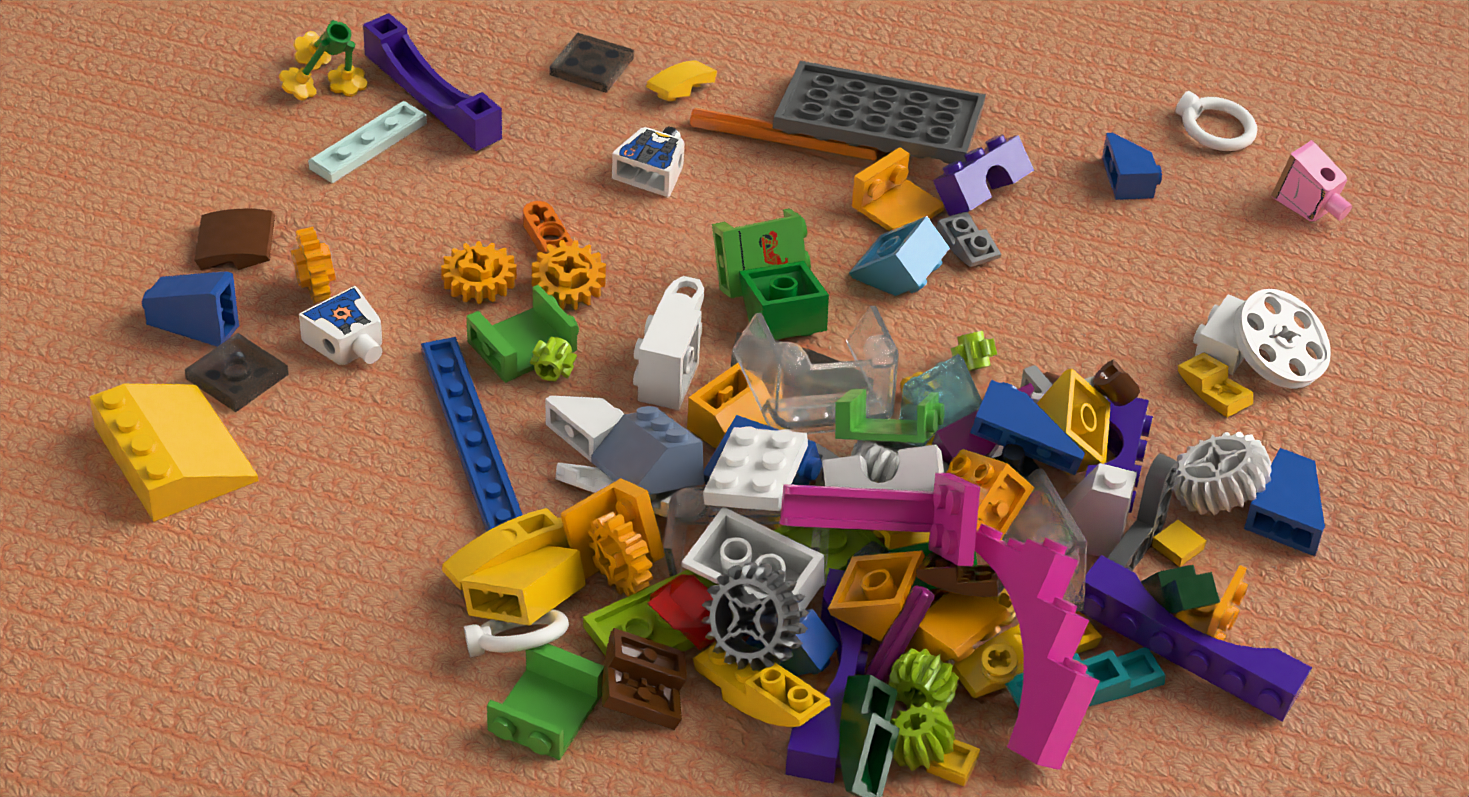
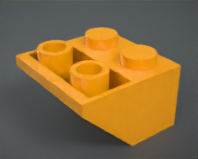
M740 362L688 397L687 429L715 449H717L736 415L779 430H790V423L766 380Z
M939 589L934 593V600L905 649V653L910 648L919 652L926 648L931 655H940V660L944 663L949 659L959 662L975 651L973 645L979 640L983 642L1001 631L999 625L1009 618L1011 614L1007 608L990 597L967 596Z

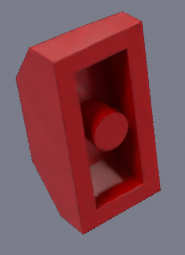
M680 574L650 595V601L647 604L673 629L679 630L699 650L716 641V639L709 640L705 638L712 629L710 624L707 625L701 622L704 617L710 616V611L704 608L702 604L705 601L713 600V598L707 591L708 588L694 575Z

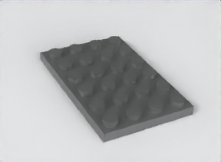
M800 61L774 115L772 128L782 130L787 134L800 133L811 135L819 140L832 139L843 141L851 146L864 145L875 147L883 152H893L900 147L915 158H934L942 160L947 164L961 160L962 163L966 161L964 155L970 150L984 108L986 94Z

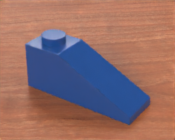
M990 381L970 433L1003 447L1008 444H1017L1024 449L1025 456L1076 475L1085 454L1077 444L1026 393L1019 391L1009 383Z

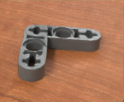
M1162 453L1156 456L1145 479L1137 519L1110 553L1108 559L1133 571L1150 549L1153 537L1162 531L1166 521L1179 465L1177 460Z

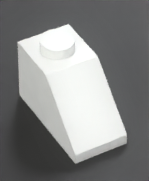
M549 396L545 399L546 425L590 462L591 455L624 415L619 408L613 407L603 398Z

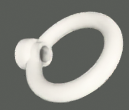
M1187 91L1176 106L1175 112L1182 116L1183 126L1187 133L1195 141L1208 148L1219 151H1237L1248 147L1256 138L1257 125L1253 116L1244 107L1233 101L1219 97L1199 98L1194 93ZM1203 110H1220L1237 118L1244 126V133L1240 137L1231 139L1216 137L1201 129L1195 120L1201 115Z
M552 609L531 624H547L548 626L530 633L514 636L494 635L526 625L491 619L481 626L478 624L464 626L469 656L471 658L483 655L485 650L491 652H516L548 644L561 637L567 631L569 620L564 613Z

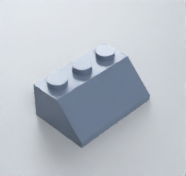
M640 407L636 413L624 414L591 455V463L614 482L622 478L648 490L649 495L704 484L703 441L657 407Z

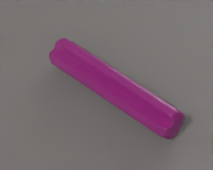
M914 586L901 612L891 625L864 675H872L887 683L892 672V666L904 653L934 600V594L923 586Z

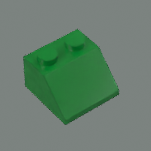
M805 261L739 271V281L749 324L761 342H775L782 338L810 336L817 332L827 331L829 294Z

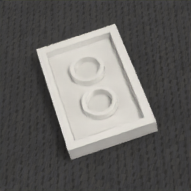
M734 427L703 491L704 505L780 511L783 484H792L808 447L807 433L792 432L787 429L776 431L756 429L754 427Z

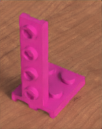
M935 472L934 492L783 484L780 524L799 527L930 532L929 550L957 566H973L980 486L951 473Z

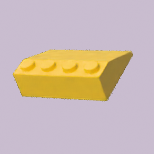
M122 384L89 396L96 431L153 522L259 481L257 473L197 385Z

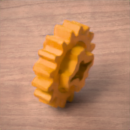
M312 226L295 231L298 248L291 250V257L298 285L301 288L307 287L313 304L331 298L329 283L335 281L336 276L330 249L325 243L320 244L316 231Z
M560 240L558 248L548 244L547 254L538 252L537 262H532L531 265L532 287L539 285L548 295H552L559 302L562 310L566 304H571L574 310H578V302L581 301L587 306L591 305V296L599 298L601 296V288L606 286V263L601 262V254L599 252L591 254V245L589 244L584 246L583 249L579 248L578 240H574L571 246H566L565 241Z
M477 241L476 246L471 247L464 243L463 250L460 251L453 248L451 249V256H444L443 258L444 265H441V278L444 283V289H451L452 297L459 296L460 294L463 295V302L469 301L470 298H476L477 304H481L484 298L494 302L496 294L505 297L507 296V288L514 289L517 264H514V256H507L506 248L495 250V243H490L487 247H482L481 241Z
M610 512L592 521V528L588 530L589 535L593 539L589 542V546L595 550V555L592 556L596 568L600 569L601 575L605 574L607 576L610 587L616 585L618 593L622 594L625 592L627 597L649 587L648 581L653 579V575L648 570L653 565L645 555L649 553L645 540H641V534L633 532L631 521L625 523L623 515H615L614 512Z

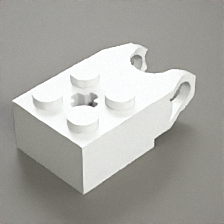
M682 276L674 280L666 289L655 314L649 315L646 320L644 339L638 338L634 350V359L639 360V364L635 369L633 385L638 386V401L675 410H679L699 364L700 337L702 334L700 309L704 298V287L700 279ZM682 287H691L696 290V293L690 298L683 293H677V291Z

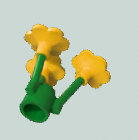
M332 20L320 37L313 31L307 32L304 37H297L293 43L296 50L295 59L298 63L306 64L305 68H300V70L291 67L289 70H282L280 72L279 79L283 82L281 85L283 90L293 94L301 101L306 100L307 97L313 98L317 90L313 86L314 80L311 78V71L318 70L321 65H327L331 61V55H338L342 52H345V64L339 65L337 69L331 70L328 73L327 79L331 82V91L343 93L347 97H353L358 91L365 90L367 88V80L364 78V70L352 65V53L356 44L350 40L352 37L350 28L342 22Z

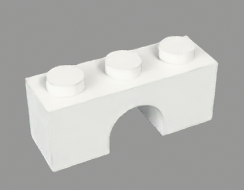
M937 445L899 449V469L892 479L882 483L873 482L869 479L867 462L861 455L822 460L825 486L934 492L935 472L944 473L942 452Z

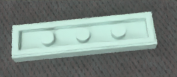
M402 101L309 159V169L328 182L334 183L427 124V114Z

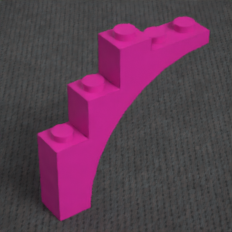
M981 524L979 530L976 529L975 551L996 572L1010 596L1019 622L1024 652L1021 701L1018 717L1007 748L1037 765L1060 770L1100 682L1086 674L1088 666L1072 659L1089 622L1088 619L1075 613L1078 606L1062 599L1079 561L1065 554L1066 546L1045 537L1043 544L1027 539L1024 544L1013 538H1009L1006 543L1000 540L1002 532Z

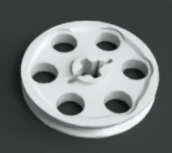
M1264 289L1252 294L1238 307L1233 321L1236 343L1248 364L1264 379L1280 387L1298 389L1310 385L1326 371L1330 362V344L1327 333L1318 317L1301 300L1280 290ZM1264 302L1271 304L1276 314L1269 312ZM1294 316L1303 322L1305 329L1296 324ZM1247 318L1252 319L1257 324L1258 331L1251 328ZM1306 347L1311 348L1315 352L1317 360L1310 357ZM1259 349L1267 352L1270 362L1262 358ZM1289 363L1297 367L1300 376L1295 375L1290 370Z

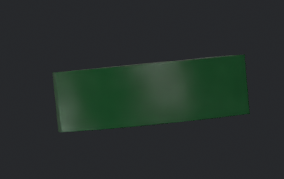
M1194 564L1159 571L1141 581L1150 595L1169 613H1178L1220 603L1212 572L1196 575Z
M872 675L848 676L842 700L839 726L841 771L846 791L856 797L883 796L900 728L890 723L898 690Z

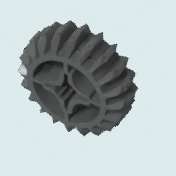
M749 562L745 563L743 567L740 565L731 567L729 574H720L716 578L718 585L711 586L707 590L713 600L705 601L702 604L704 608L710 611V616L704 617L701 622L711 625L712 631L708 632L705 638L717 640L713 652L719 654L726 651L724 663L733 664L737 662L738 669H744L750 663L753 671L759 670L758 672L766 667L773 666L774 662L780 665L781 660L791 659L793 656L791 649L799 648L803 644L796 634L805 633L808 629L799 621L800 618L806 617L809 612L804 609L799 610L798 603L802 602L805 596L792 593L797 582L794 580L784 582L785 571L778 569L772 572V565L764 563L758 567L757 563ZM747 585L757 586L765 591L768 596L758 599L753 593L749 594L744 587ZM752 635L756 641L761 640L766 647L763 649L755 648L747 644L742 637Z

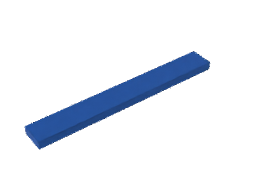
M456 337L421 343V352L486 532L504 522L522 516V511Z

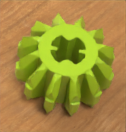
M910 648L892 666L888 685L898 690L896 701H903L906 704V709L910 708L911 703L915 707H920L928 702L932 708L941 706L945 710L956 695L955 691L959 677L952 672L953 665L940 660V655L933 656L926 648L921 652Z
M926 702L920 707H915L911 703L909 710H896V718L890 720L891 724L900 728L893 753V759L899 766L908 765L911 771H914L920 765H924L929 770L931 761L935 760L943 763L944 754L954 751L955 730L952 721H949L947 714L941 706L932 708Z

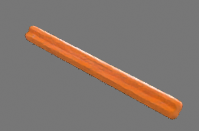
M694 108L690 116V125L692 127L873 161L877 159L879 150L875 147L864 145L851 146L843 141L832 139L819 140L814 136L800 133L787 134L782 130L773 129V122L700 108Z

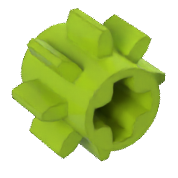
M983 331L957 337L959 345L951 348L954 365L963 364L965 372L991 366L989 357L997 355L994 338L985 339Z
M550 337L547 343L538 340L532 351L534 355L530 360V364L535 365V372L542 379L557 381L560 375L565 378L570 376L577 354L572 353V347L566 340L559 337Z

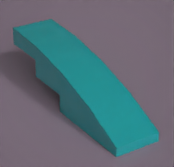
M1146 647L1119 657L1116 656L1113 650L1085 660H1081L1077 653L1072 658L1088 666L1086 674L1100 681L1089 706L1129 697L1165 685L1166 675L1151 651ZM1023 673L1016 675L1012 681L1005 684L1018 708L1023 689Z

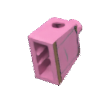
M1312 140L1291 153L1271 197L1312 222H1315L1328 212L1340 221L1352 209V205L1340 196L1347 182L1346 175Z

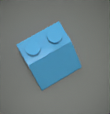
M926 216L880 235L849 274L855 280L894 296L907 291L915 293L927 284V276L942 265L941 259L950 247Z

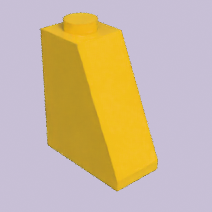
M556 546L543 547L469 575L461 580L468 616L528 626L586 585L580 550Z

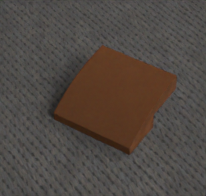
M243 208L221 210L201 215L194 261L200 270L233 261L238 270L270 261L275 214L271 210Z
M930 552L916 569L918 579L956 594L976 597H999L1004 589L998 575L989 564L957 566L940 555Z
M613 628L610 632L604 662L602 707L675 730L682 721L680 689L687 681L685 652Z

